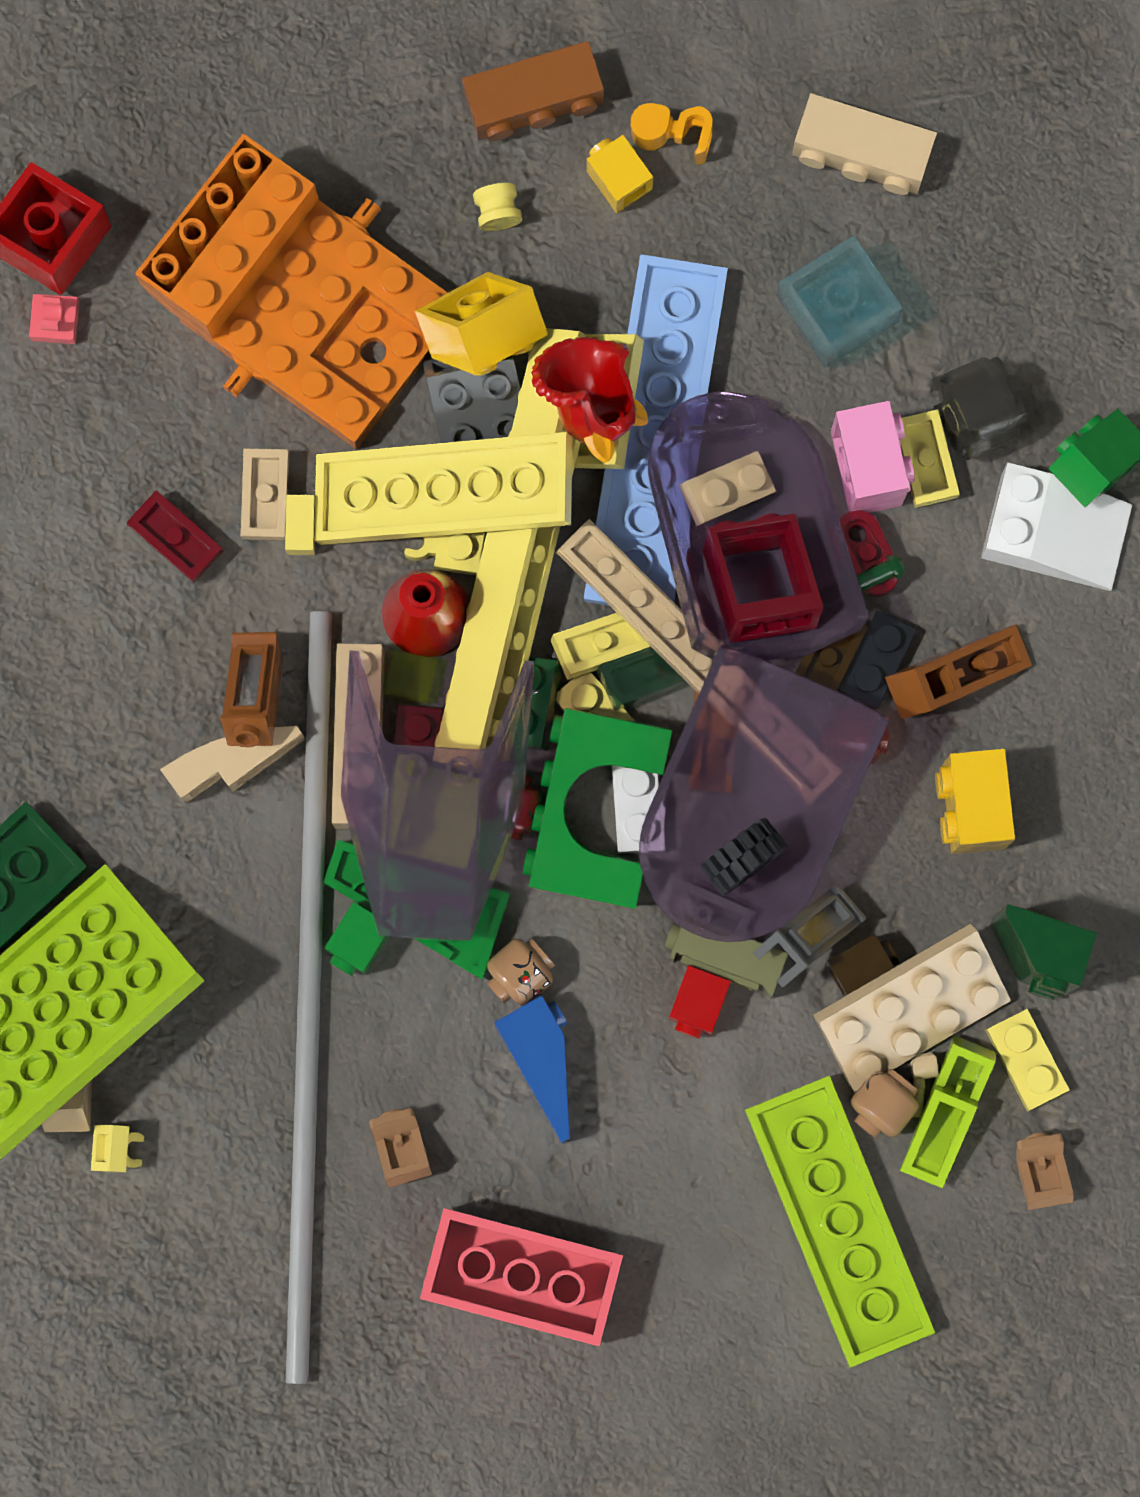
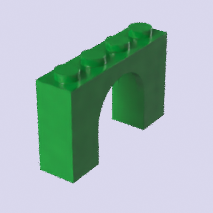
M565 708L563 716L555 715L550 742L558 743L554 761L546 759L541 780V786L549 788L545 805L540 804L536 806L532 824V831L540 832L536 850L527 849L522 874L531 876L529 887L636 909L645 861L601 853L582 844L569 827L566 818V799L575 780L584 772L598 766L615 765L663 775L673 729L572 708Z

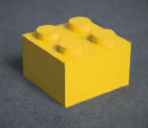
M486 272L415 310L431 357L473 375H484L492 372L498 367V362L511 355H520L530 351L536 341L548 335L532 287L491 272Z
M1005 749L950 754L939 768V772L935 773L937 798L945 799L946 804L944 817H940L942 843L950 844L951 855L1005 850L1015 840Z

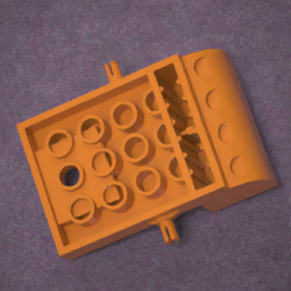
M244 133L135 273L141 286L161 305L177 316L182 324L237 364L236 370L226 383L222 385L228 393L231 392L234 397L238 398L252 377L261 380L356 450L430 354L415 310L448 293L371 238L366 228L381 211V208L376 203L372 204V201L366 198L352 219L339 215L319 200L314 183ZM378 342L386 348V355L379 363L371 364L364 361L361 357L362 349L368 343Z

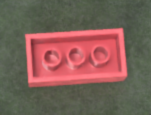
M444 1208L420 1299L600 1347L623 1255Z

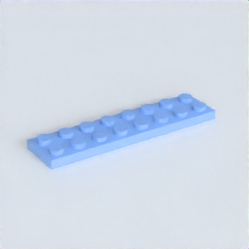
M640 254L627 334H636L644 339L635 399L644 406L648 416V423L644 426H632L630 428L624 469H605L596 526L674 602L689 513L688 505L679 485L694 478L728 268ZM586 583L584 602L609 606Z

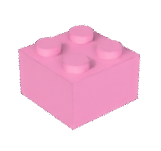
M890 401L836 412L831 428V437L848 511L862 510L871 513L902 506L907 492L911 491L910 483L915 481L910 456L902 457L900 440L905 438L900 413L892 414Z

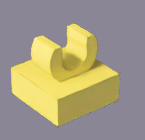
M94 1125L91 1171L126 1172V1168L142 1166L141 1159H131L127 1152L130 1142H144V1136L140 1133L129 1132V1126Z

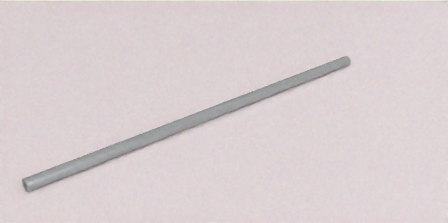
M325 611L310 612L285 1381V1383L308 1384L332 642V613Z

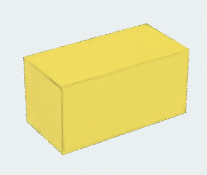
M286 495L285 550L287 555H315L314 495Z

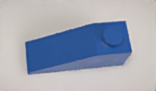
M540 996L497 1020L494 1024L560 1142L563 1144L570 1140L565 1036L561 1030L568 1023L555 1000L546 1004L544 998Z

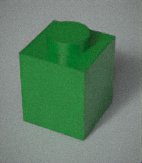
M352 902L324 948L333 955L329 963L351 977L356 970L366 975L392 934L393 926L355 902Z

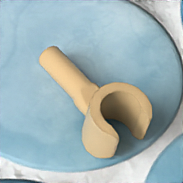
M932 1052L919 1054L910 1061L913 1086L919 1091L915 1096L919 1103V1110L914 1115V1117L921 1118L923 1112L924 1079L938 1077L939 1075L937 1058Z

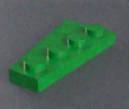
M337 840L324 884L482 981L484 980L487 964L492 955L510 893Z

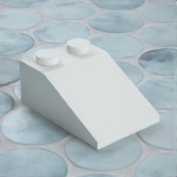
M1007 462L1001 474L981 559L1111 591L1132 504L1102 494L1084 508L1054 474Z

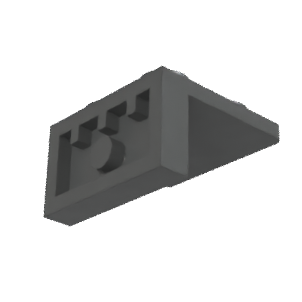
M513 355L498 362V367L495 370L484 375H473L435 359L423 361L440 443L509 436L516 414L520 391Z

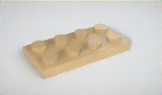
M969 924L813 1016L848 1084L855 1092L872 1073L876 1071L887 1073L890 1068L892 1070L1011 1000L978 931Z

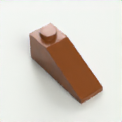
M1014 624L918 662L885 677L900 718L904 719L935 710L1032 666L1018 627Z

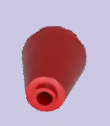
M433 569L415 570L400 577L388 590L382 606L383 625L389 638L404 653L419 658L439 657L461 642L466 622V611L470 601L464 588L452 576Z

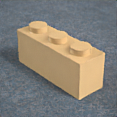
M810 93L794 141L792 155L799 157L801 163L812 168L822 169L824 166L841 170V174L844 177L853 181L865 182L866 179L883 183V187L886 190L895 194L907 195L909 192L918 194L937 132Z

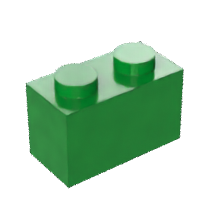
M1119 408L1104 419L1099 414L1095 415L1079 430L1082 436L1076 431L1068 436L1056 448V451L1061 456L1048 468L1084 508L1126 476L1140 462V431Z

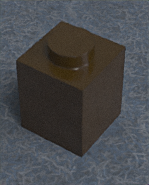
M873 934L829 959L825 966L841 994L845 997L893 969L894 965L899 963V959L886 939L879 942L876 935Z

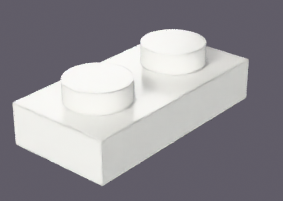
M612 765L618 854L663 851L658 774Z

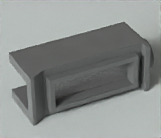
M835 884L796 917L777 930L753 954L759 960L778 943L785 949L796 964L777 980L783 988L846 937L866 917L840 886Z

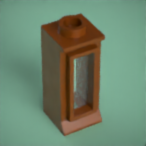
M277 632L232 633V649L223 715L220 717L228 746L245 748L273 746L283 657Z

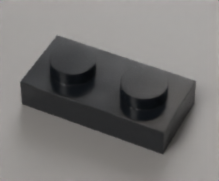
M876 610L836 692L877 711L888 689L885 677L896 673L917 629Z

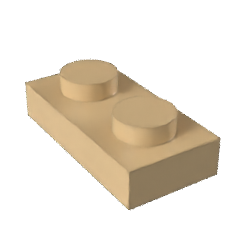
M243 449L240 534L242 540H285L286 495H288L289 483L288 449Z
M758 451L679 485L696 526L776 492Z

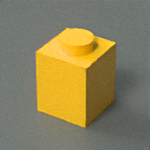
M621 135L614 141L611 138H606L590 150V157L587 158V173L616 214L653 189L652 174L624 135Z

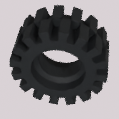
M764 817L727 842L725 846L709 857L700 868L719 893L725 896L756 875L757 872L765 868L771 861L775 860L786 850L788 845L769 820Z

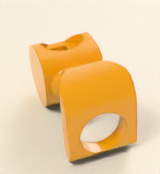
M646 103L634 110L631 116V136L633 142L639 148L646 151H654L661 148L669 138H674L675 143L682 144L683 138L690 128L697 126L702 128L698 148L694 152V161L696 165L706 162L713 128L712 115L706 108L696 106L685 109L681 112L678 120H673L669 108L660 104Z

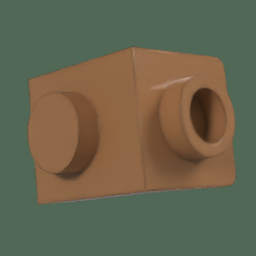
M412 1108L389 1110L380 1117L369 1121L388 1188L432 1175L420 1127Z
M1035 1133L1017 1142L1016 1164L1028 1210L1073 1203L1074 1193L1063 1154L1064 1141L1062 1134Z

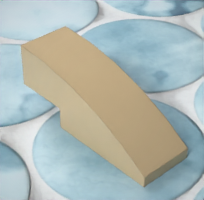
M297 726L275 727L273 746H254L250 748L228 746L224 737L185 753L160 770L186 804L221 778H223L232 792L303 742L305 738Z

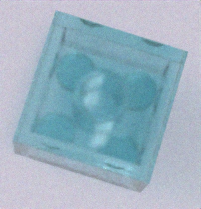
M854 235L780 281L776 295L824 368L898 323L903 307Z

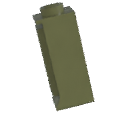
M685 915L682 925L673 922L664 948L672 950L669 961L673 962L675 956L682 958L680 965L692 966L729 980L731 984L755 993L758 988H761L769 999L774 994L778 983L777 980L780 978L788 953L772 948L758 960L753 952L763 943Z

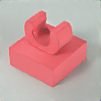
M33 294L29 333L31 341L76 344L79 313L78 298Z

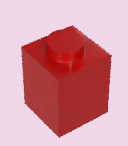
M688 965L668 1019L676 1022L674 1030L695 1039H700L702 1032L711 1035L731 981Z

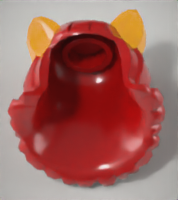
M585 336L576 337L575 339L568 338L562 342L558 341L552 346L547 347L543 354L534 359L535 365L532 366L533 370L531 372L533 376L531 380L532 385L536 388V393L540 397L544 396L547 402H551L552 405L557 407L561 423L568 434L577 441L586 444L590 452L597 459L606 463L613 457L614 441L624 435L632 426L639 427L648 423L647 412L644 406L633 398L631 384L624 369L625 359L630 353L627 346L615 343L614 341H599L596 337L590 338Z

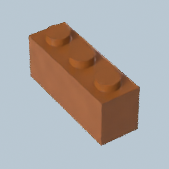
M589 41L462 78L463 93L478 140L488 138L489 141L502 140L511 136L514 133L513 130L529 125L533 129L543 128L554 123L556 117L572 113L573 116H583L592 113L598 108V105L604 103V88Z

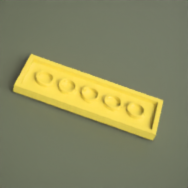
M567 432L316 454L314 541L321 545L571 525L572 436Z

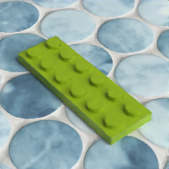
M830 1075L745 1109L748 1121L848 1366L851 1368L934 1334L935 1331Z

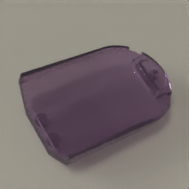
M734 392L702 394L676 406L657 429L648 453L649 483L690 645L693 650L721 665L807 656L861 630L868 619V612L822 461L813 441L793 418L787 421L778 413L767 408L769 402L750 395ZM758 451L776 492L696 526L679 485ZM770 513H776L780 516L795 513L823 603V610L817 628L729 643L702 550L708 527H713L727 520H733L737 523L757 520L759 517ZM780 547L724 556L738 604L795 595Z
M720 645L642 825L639 843L640 866L652 898L664 914L677 925L695 935L723 942L748 941L751 938L765 935L776 929L778 930L792 920L808 902L818 883L889 723V717L848 695L770 661ZM766 817L788 847L752 878H749L732 892L722 896L700 868L701 865L743 830Z

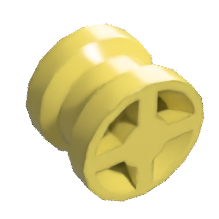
M492 184L482 187L473 193L474 203L480 207L481 215L478 218L480 230L499 231L514 227L522 222L521 210L516 208L514 199L517 197L514 184Z

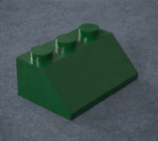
M1007 904L992 917L990 927L1019 982L1030 985L1028 993L1044 999L1055 1000V997L1064 996L1081 987L1097 936L1096 932Z

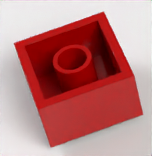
M30 162L0 203V259L62 296L112 226L102 204L33 162Z

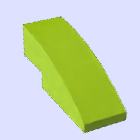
M953 1036L938 1072L939 1075L935 1079L900 1168L901 1172L943 1188L978 1108V1101L995 1065L996 1052L958 1036Z

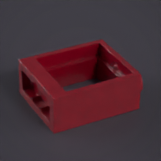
M770 513L759 517L757 520L738 523L733 520H727L713 527H708L702 550L729 643L817 628L823 610V603L795 513L781 516L776 513ZM780 547L795 595L738 604L724 556Z

